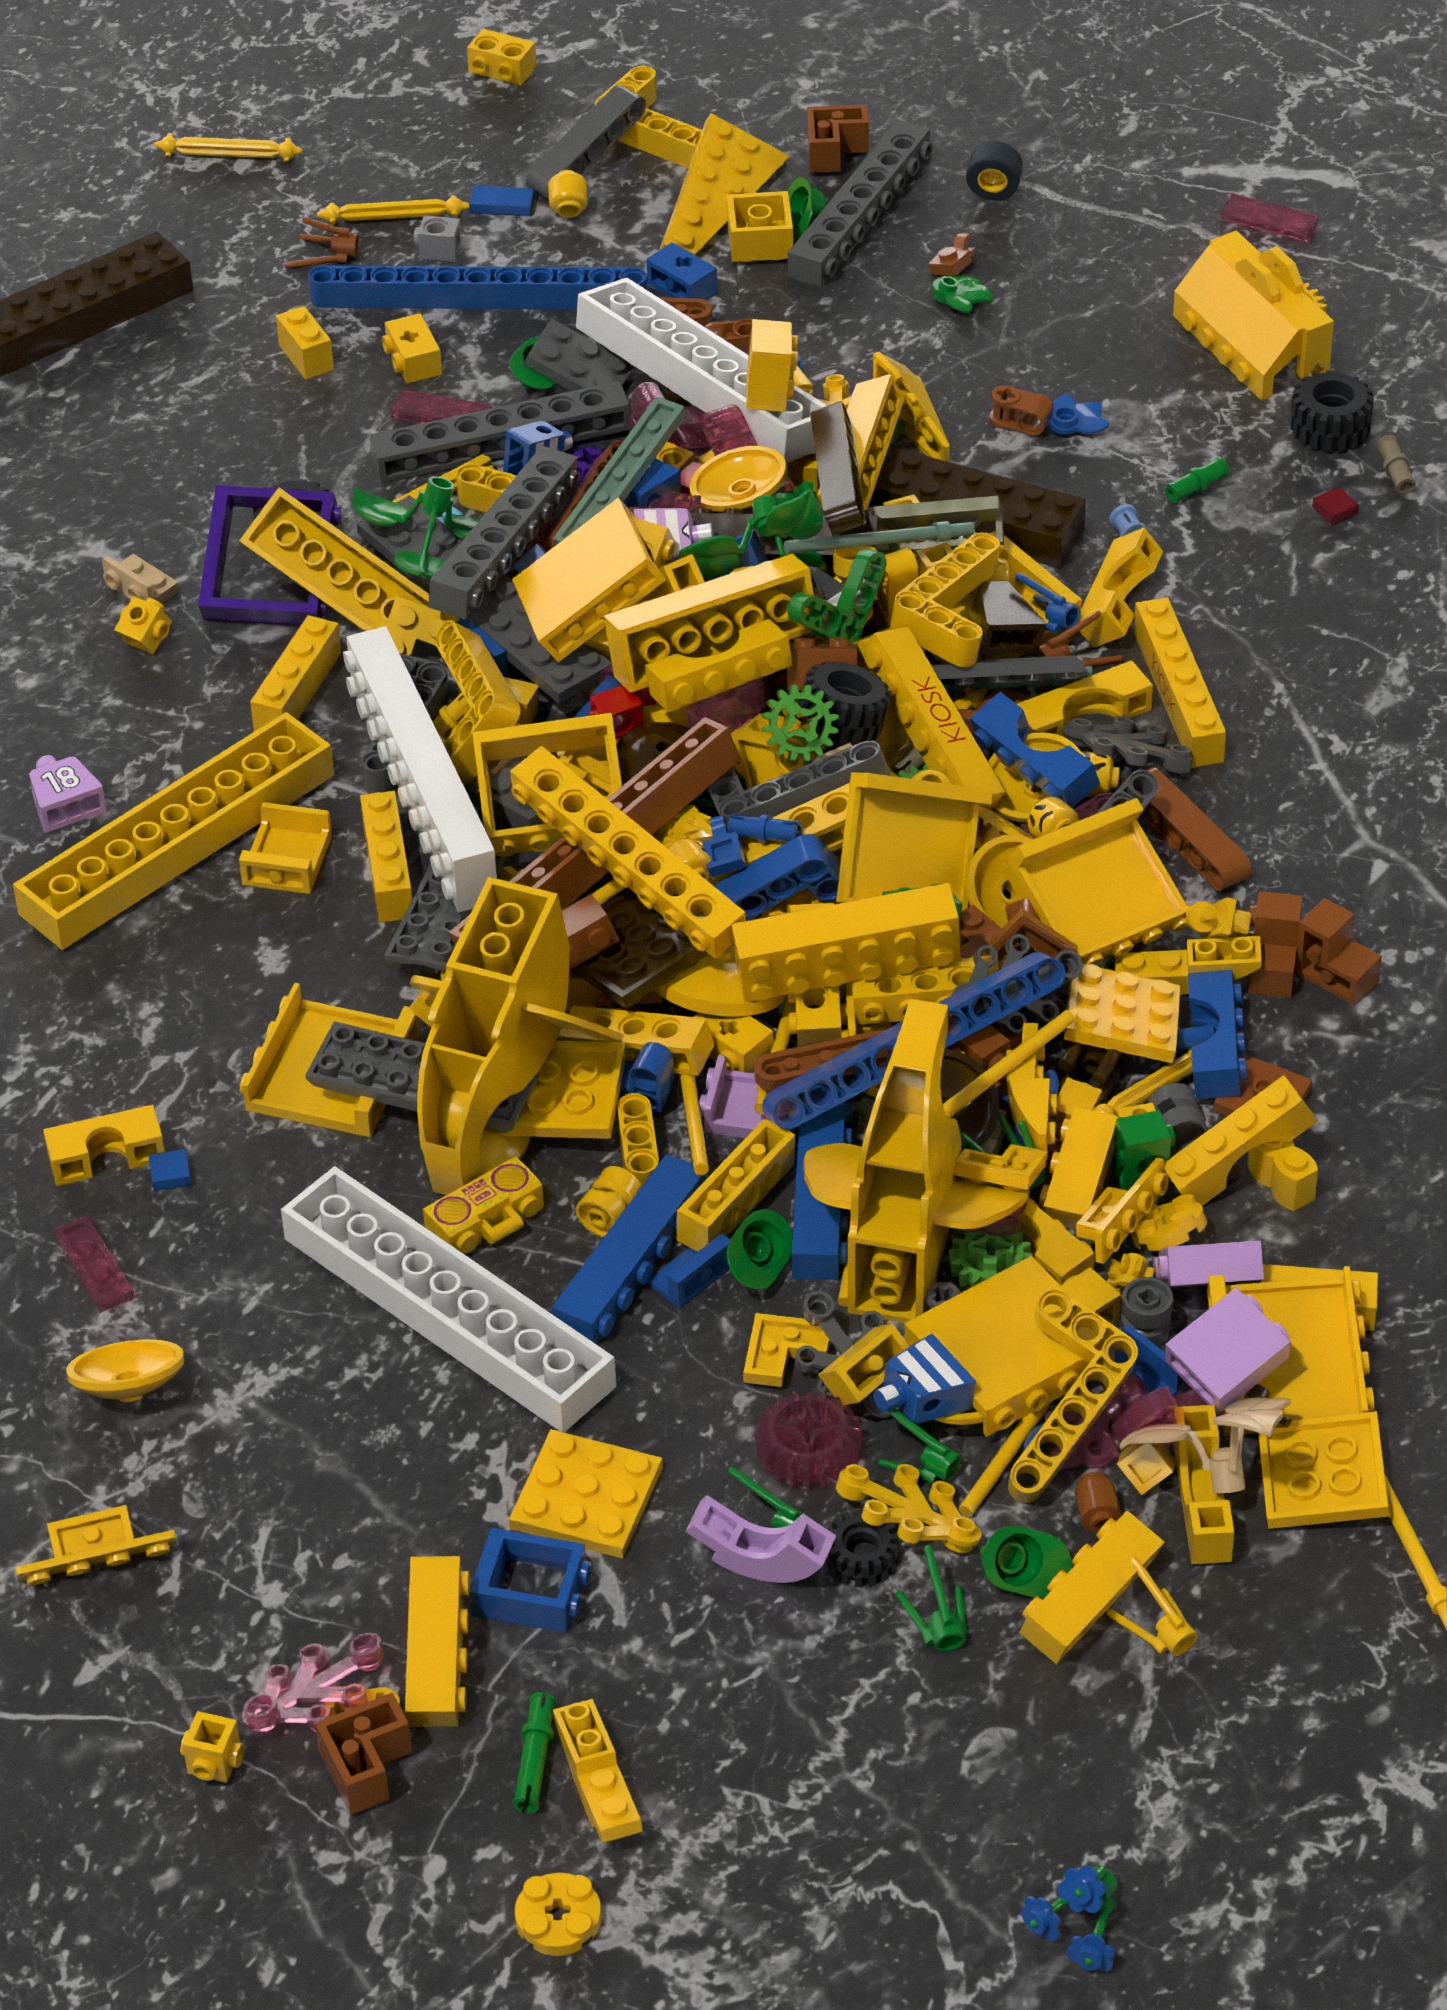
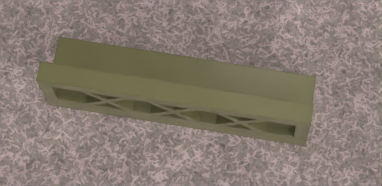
M999 496L868 507L867 509L874 511L875 515L882 518L892 530L931 526L933 522L948 521L950 524L973 522L976 529L984 521H995V537L998 538L1000 545H1004L1003 507ZM962 536L947 542L952 549H955L967 540L969 536ZM925 540L920 543H915L914 541L907 542L908 544L894 543L891 544V552L907 547L913 553H916L918 550L947 542L935 543L933 540Z

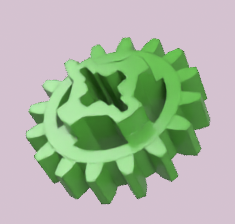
M791 685L790 695H787L781 689L777 691L778 702L772 699L767 701L772 711L762 713L761 717L769 720V725L762 727L761 732H770L772 737L766 741V744L772 745L776 743L778 745L776 755L781 756L788 751L789 761H795L798 754H801L803 761H810L811 751L819 757L823 755L821 745L827 747L833 745L828 735L838 733L839 729L831 726V721L838 719L839 716L838 714H830L828 711L833 706V701L825 703L821 701L824 695L822 690L812 695L811 685H805L802 693H799L797 685ZM794 700H806L815 706L809 709L801 708ZM782 709L785 716L783 725L778 728L777 719ZM795 715L798 718L812 715L803 725L805 731L802 729L788 731L796 722ZM822 718V730L818 737L815 731L817 721ZM791 737L799 738L806 747H796L790 745L785 740Z
M995 1222L989 1224L987 1229H983V1227L975 1228L974 1232L963 1229L961 1239L954 1238L952 1249L949 1250L951 1275L959 1276V1286L963 1287L971 1284L972 1288L1030 1256L1033 1257V1254L1030 1253L1031 1244L1030 1242H1023V1233L1021 1231L1013 1235L1010 1234V1225L1007 1224L1001 1230L996 1229Z

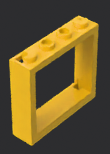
M612 713L472 732L483 824L495 850V856L508 857L514 853L529 851L544 852L563 835L552 824L496 831L488 761L529 756L540 746H543L551 753L606 745L612 795L622 787Z

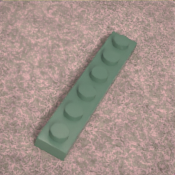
M656 396L553 537L555 546L618 497L624 502L686 416L684 406Z

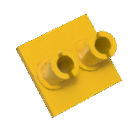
M762 713L755 716L739 730L730 731L740 757V763L733 765V767L745 778L747 790L806 766L809 761L802 760L801 754H798L795 761H789L788 751L781 756L776 755L778 745L776 743L772 745L766 744V741L772 737L770 732H761L762 727L769 725V720L761 717ZM778 716V728L783 725L784 717ZM796 719L795 724L788 731L797 729L805 731V729L801 725L802 722ZM791 737L785 740L790 745L805 747L799 738ZM820 746L823 753L828 749L827 746ZM812 751L810 752V760L817 757Z

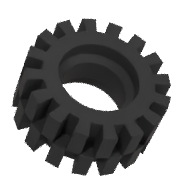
M861 1509L855 1510V1517H851L849 1512L843 1513L842 1522L835 1518L832 1521V1528L828 1527L827 1530L835 1534L836 1538L827 1555L826 1564L828 1569L831 1568L832 1575L835 1578L841 1575L842 1583L848 1585L852 1579L855 1580V1587L862 1588V1581H868V1585L871 1587L876 1585L877 1577L881 1582H884L888 1579V1573H894L896 1564H898V1535L893 1523H884L880 1526L866 1523L861 1517ZM867 1542L876 1546L877 1550L870 1554L858 1555L848 1551L846 1548L853 1543Z

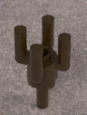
M1071 1041L1058 1062L1059 1068L1065 1071L1059 1081L1058 1094L1067 1077L1077 1081L1083 1071L1093 1073V1079L1099 1083L1097 1088L1102 1090L1100 1104L1106 1103L1120 1078V1071L1115 1065L1123 1052Z

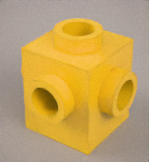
M133 596L128 606L122 610L120 620L114 631L126 644L154 655L160 642L168 635L172 620L164 612L165 606L157 600L148 597L145 601Z
M197 1711L189 1731L185 1732L180 1748L181 1755L185 1756L188 1774H192L205 1781L213 1779L225 1783L228 1782L233 1768H239L245 1750L244 1744L240 1743L237 1720Z

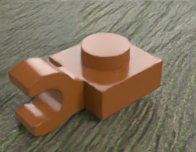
M972 233L957 234L953 247H946L940 250L938 255L928 263L930 274L957 276L972 262L971 257L976 253V247H967L969 239L973 237Z

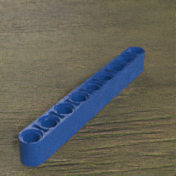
M1042 952L1031 953L938 1002L939 1004L948 1005V1015L951 1014L953 1018L952 1024L948 1028L945 1048L1057 989L1062 985L1066 974L1061 961ZM1048 963L1049 972L1047 976L1039 980L1038 971L1040 967ZM1016 980V991L1007 997V985L1011 981ZM984 997L985 1004L983 1009L979 1013L974 1014L973 1007L976 1000ZM903 1021L770 1091L763 1100L762 1109L764 1115L781 1128L792 1129L882 1082ZM887 1049L888 1056L886 1061L876 1065L875 1060L878 1052ZM854 1066L855 1075L853 1079L844 1082L843 1073L847 1068ZM822 1083L823 1090L821 1095L817 1099L811 1100V1089L816 1084ZM789 1101L790 1109L788 1113L778 1117L777 1109L779 1105Z

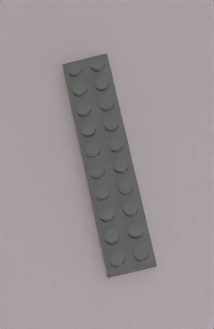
M409 495L396 503L402 505L408 511L415 502V499ZM420 504L406 523L397 521L395 526L388 527L363 519L356 523L357 533L395 565V554L399 551H412L421 554L430 515L423 511L424 507ZM436 518L427 556L446 561L463 539L457 537L454 531L447 528L443 522ZM404 572L429 593V579L424 578L422 575L416 576ZM504 573L497 580L495 588L492 591H488L483 597L480 607L474 608L468 616L470 620L506 650L507 660L559 704L605 679L609 674H613L612 663L595 648L585 645V643L558 663L538 642L514 582Z

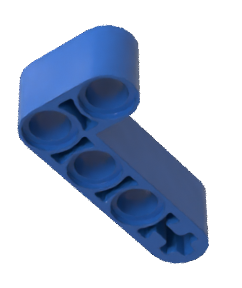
M804 834L792 839L713 886L745 911L746 921H749L806 887L822 901L836 900L840 863L837 856L817 836Z
M648 1042L642 1047L635 1062L626 1060L618 1101L627 1094L639 1093L649 1099L653 1117L661 1113L675 1084L673 1055L667 1047L657 1042Z

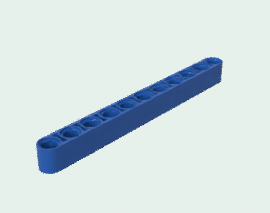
M318 266L311 269L308 273L311 303L320 308L577 309L579 293L624 278L632 280L648 291L646 272L634 267Z

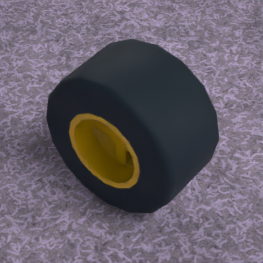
M987 141L977 145L969 157L966 171L967 185L973 193L984 199L1003 200L1011 197L1017 191L1023 169L1021 155L1014 147L1000 141Z

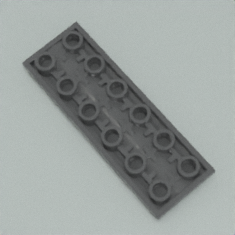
M1074 655L977 660L970 667H959L954 664H941L939 662L930 663L939 680L954 678L955 685L974 684L975 677H988L989 683L1009 682V675H1022L1023 681L1044 680V674L1056 673L1058 679L1078 678V672H1086L1084 663Z
M513 855L508 857L495 856L497 879L501 880L500 870L509 865ZM431 863L384 954V960L401 964H420L429 968L446 971V964L455 947L449 932L469 916L473 909L458 913L452 899L446 900L441 886L442 878L441 876L435 877Z
M334 1021L305 1077L312 1085L355 1097L365 1096L375 1099L376 1102L417 1112L419 1070L426 1043ZM538 1071L525 1089L517 1094L510 1095L498 1105L484 1128L502 1133H508L514 1129L526 1100L540 1076V1071Z

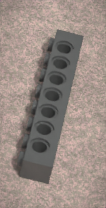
M900 120L893 124L788 251V278L822 287L829 277L834 276L837 267L843 260L848 259L854 246L863 240L865 233L871 226L876 224L880 214L890 207L893 198L903 191L906 182L911 176L916 175L923 161L929 159L933 144L930 142V129Z
M620 381L370 434L373 461L380 482L385 483L459 467L480 455L489 456L491 460L504 457L506 431L537 421H545L560 431H567L571 435L573 442L631 430L629 403Z
M541 446L430 579L428 608L466 619L474 608L480 607L486 593L495 588L497 580L503 573L506 574L516 556L520 557L522 555L525 545L529 540L535 539L544 522L548 523L555 508L561 506L568 492L577 487L580 478V472L577 471V456L545 446Z

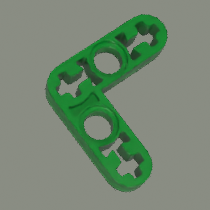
M861 549L854 558L837 606L816 596L798 592L789 601L787 608L789 619L827 639L849 638L850 643L858 641L886 570L885 555L872 549ZM860 589V599L855 605V596ZM805 607L811 609L809 615L804 612ZM826 612H828L827 622L825 626L822 627L823 616Z

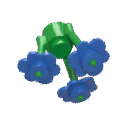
M1086 1865L1079 1870L1071 1867L1065 1871V1880L1058 1886V1893L1061 1897L1050 1904L1043 1897L1035 1899L1032 1896H1028L1024 1900L1025 1907L1021 1909V1916L1027 1927L1037 1937L1045 1936L1049 1941H1055L1059 1938L1058 1927L1061 1925V1921L1055 1913L1068 1903L1074 1912H1080L1085 1909L1089 1913H1095L1100 1910L1101 1912L1093 1934H1088L1085 1938L1074 1936L1071 1939V1946L1068 1947L1066 1954L1072 1962L1078 1963L1085 1971L1099 1970L1107 1972L1112 1969L1114 1963L1112 1958L1114 1957L1115 1950L1111 1946L1105 1945V1941L1102 1938L1109 1915L1116 1907V1902L1112 1899V1896L1117 1891L1118 1884L1112 1872L1104 1866L1092 1867Z

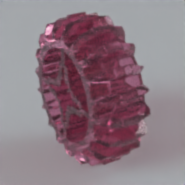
M810 1389L805 1395L799 1396L793 1390L790 1399L779 1396L776 1405L767 1404L765 1415H759L755 1432L756 1453L759 1460L763 1461L766 1472L774 1471L777 1481L788 1477L791 1487L797 1481L803 1482L807 1489L811 1482L816 1481L824 1487L827 1478L837 1481L843 1469L851 1465L852 1462H857L859 1449L862 1445L860 1423L858 1417L853 1416L850 1405L842 1406L840 1397L828 1400L826 1391L819 1396H813ZM807 1434H810V1442H809V1443H806V1442H807Z

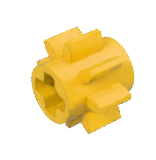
M1123 1254L1120 1262L1114 1259L1111 1260L1107 1275H1109L1107 1282L1121 1294L1122 1299L1123 1290L1128 1283L1141 1277H1153L1155 1268L1149 1267L1148 1260L1139 1254Z

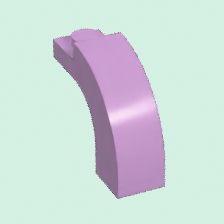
M708 1495L699 1502L685 1531L714 1550L715 1553L712 1561L720 1566L746 1577L776 1583L795 1582L814 1574L823 1566L836 1538L835 1534L805 1514H802L790 1525L782 1528H767L755 1525L741 1518Z

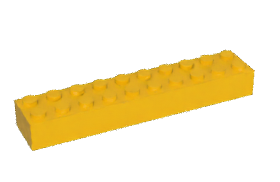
M283 713L15 882L13 889L18 914L61 950L67 948L260 824V807L263 802L289 805L333 777L334 767L331 745L289 713Z

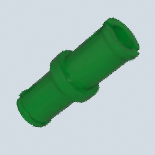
M1221 457L1200 468L1193 467L1187 471V475L1166 484V488H1164L1165 494L1175 504L1194 492L1201 493L1205 491L1208 485L1223 477H1227L1229 475V467Z

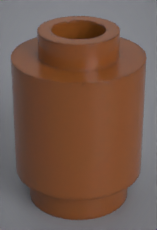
M1089 1472L1078 1479L1075 1497L1082 1526L1086 1530L1098 1533L1111 1517L1115 1521L1121 1517L1114 1484L1102 1472Z

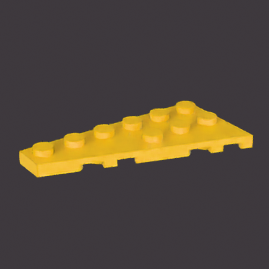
M711 113L705 121L659 250L673 242L696 255L727 222V195L756 193L790 156Z

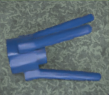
M1021 573L1016 574L1018 580L1045 596L1042 597L1036 594L1033 596V599L1046 606L1045 617L1048 620L1045 628L1046 631L1057 634L1061 628L1068 630L1079 622L1081 611L1078 605L1067 602L1065 597L1051 592Z

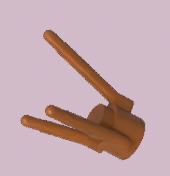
M305 217L302 219L303 223L335 234L332 237L300 234L299 238L301 240L331 244V252L337 254L286 262L284 267L295 268L333 262L347 263L348 257L356 258L358 233H350V229L339 228Z
M1095 611L1059 636L1040 645L1036 653L1037 657L1071 655L1067 643L1080 636L1081 633L1079 631L1099 618L1101 611ZM1123 656L1100 657L1082 660L1085 666L1092 667L1120 662L1123 660Z

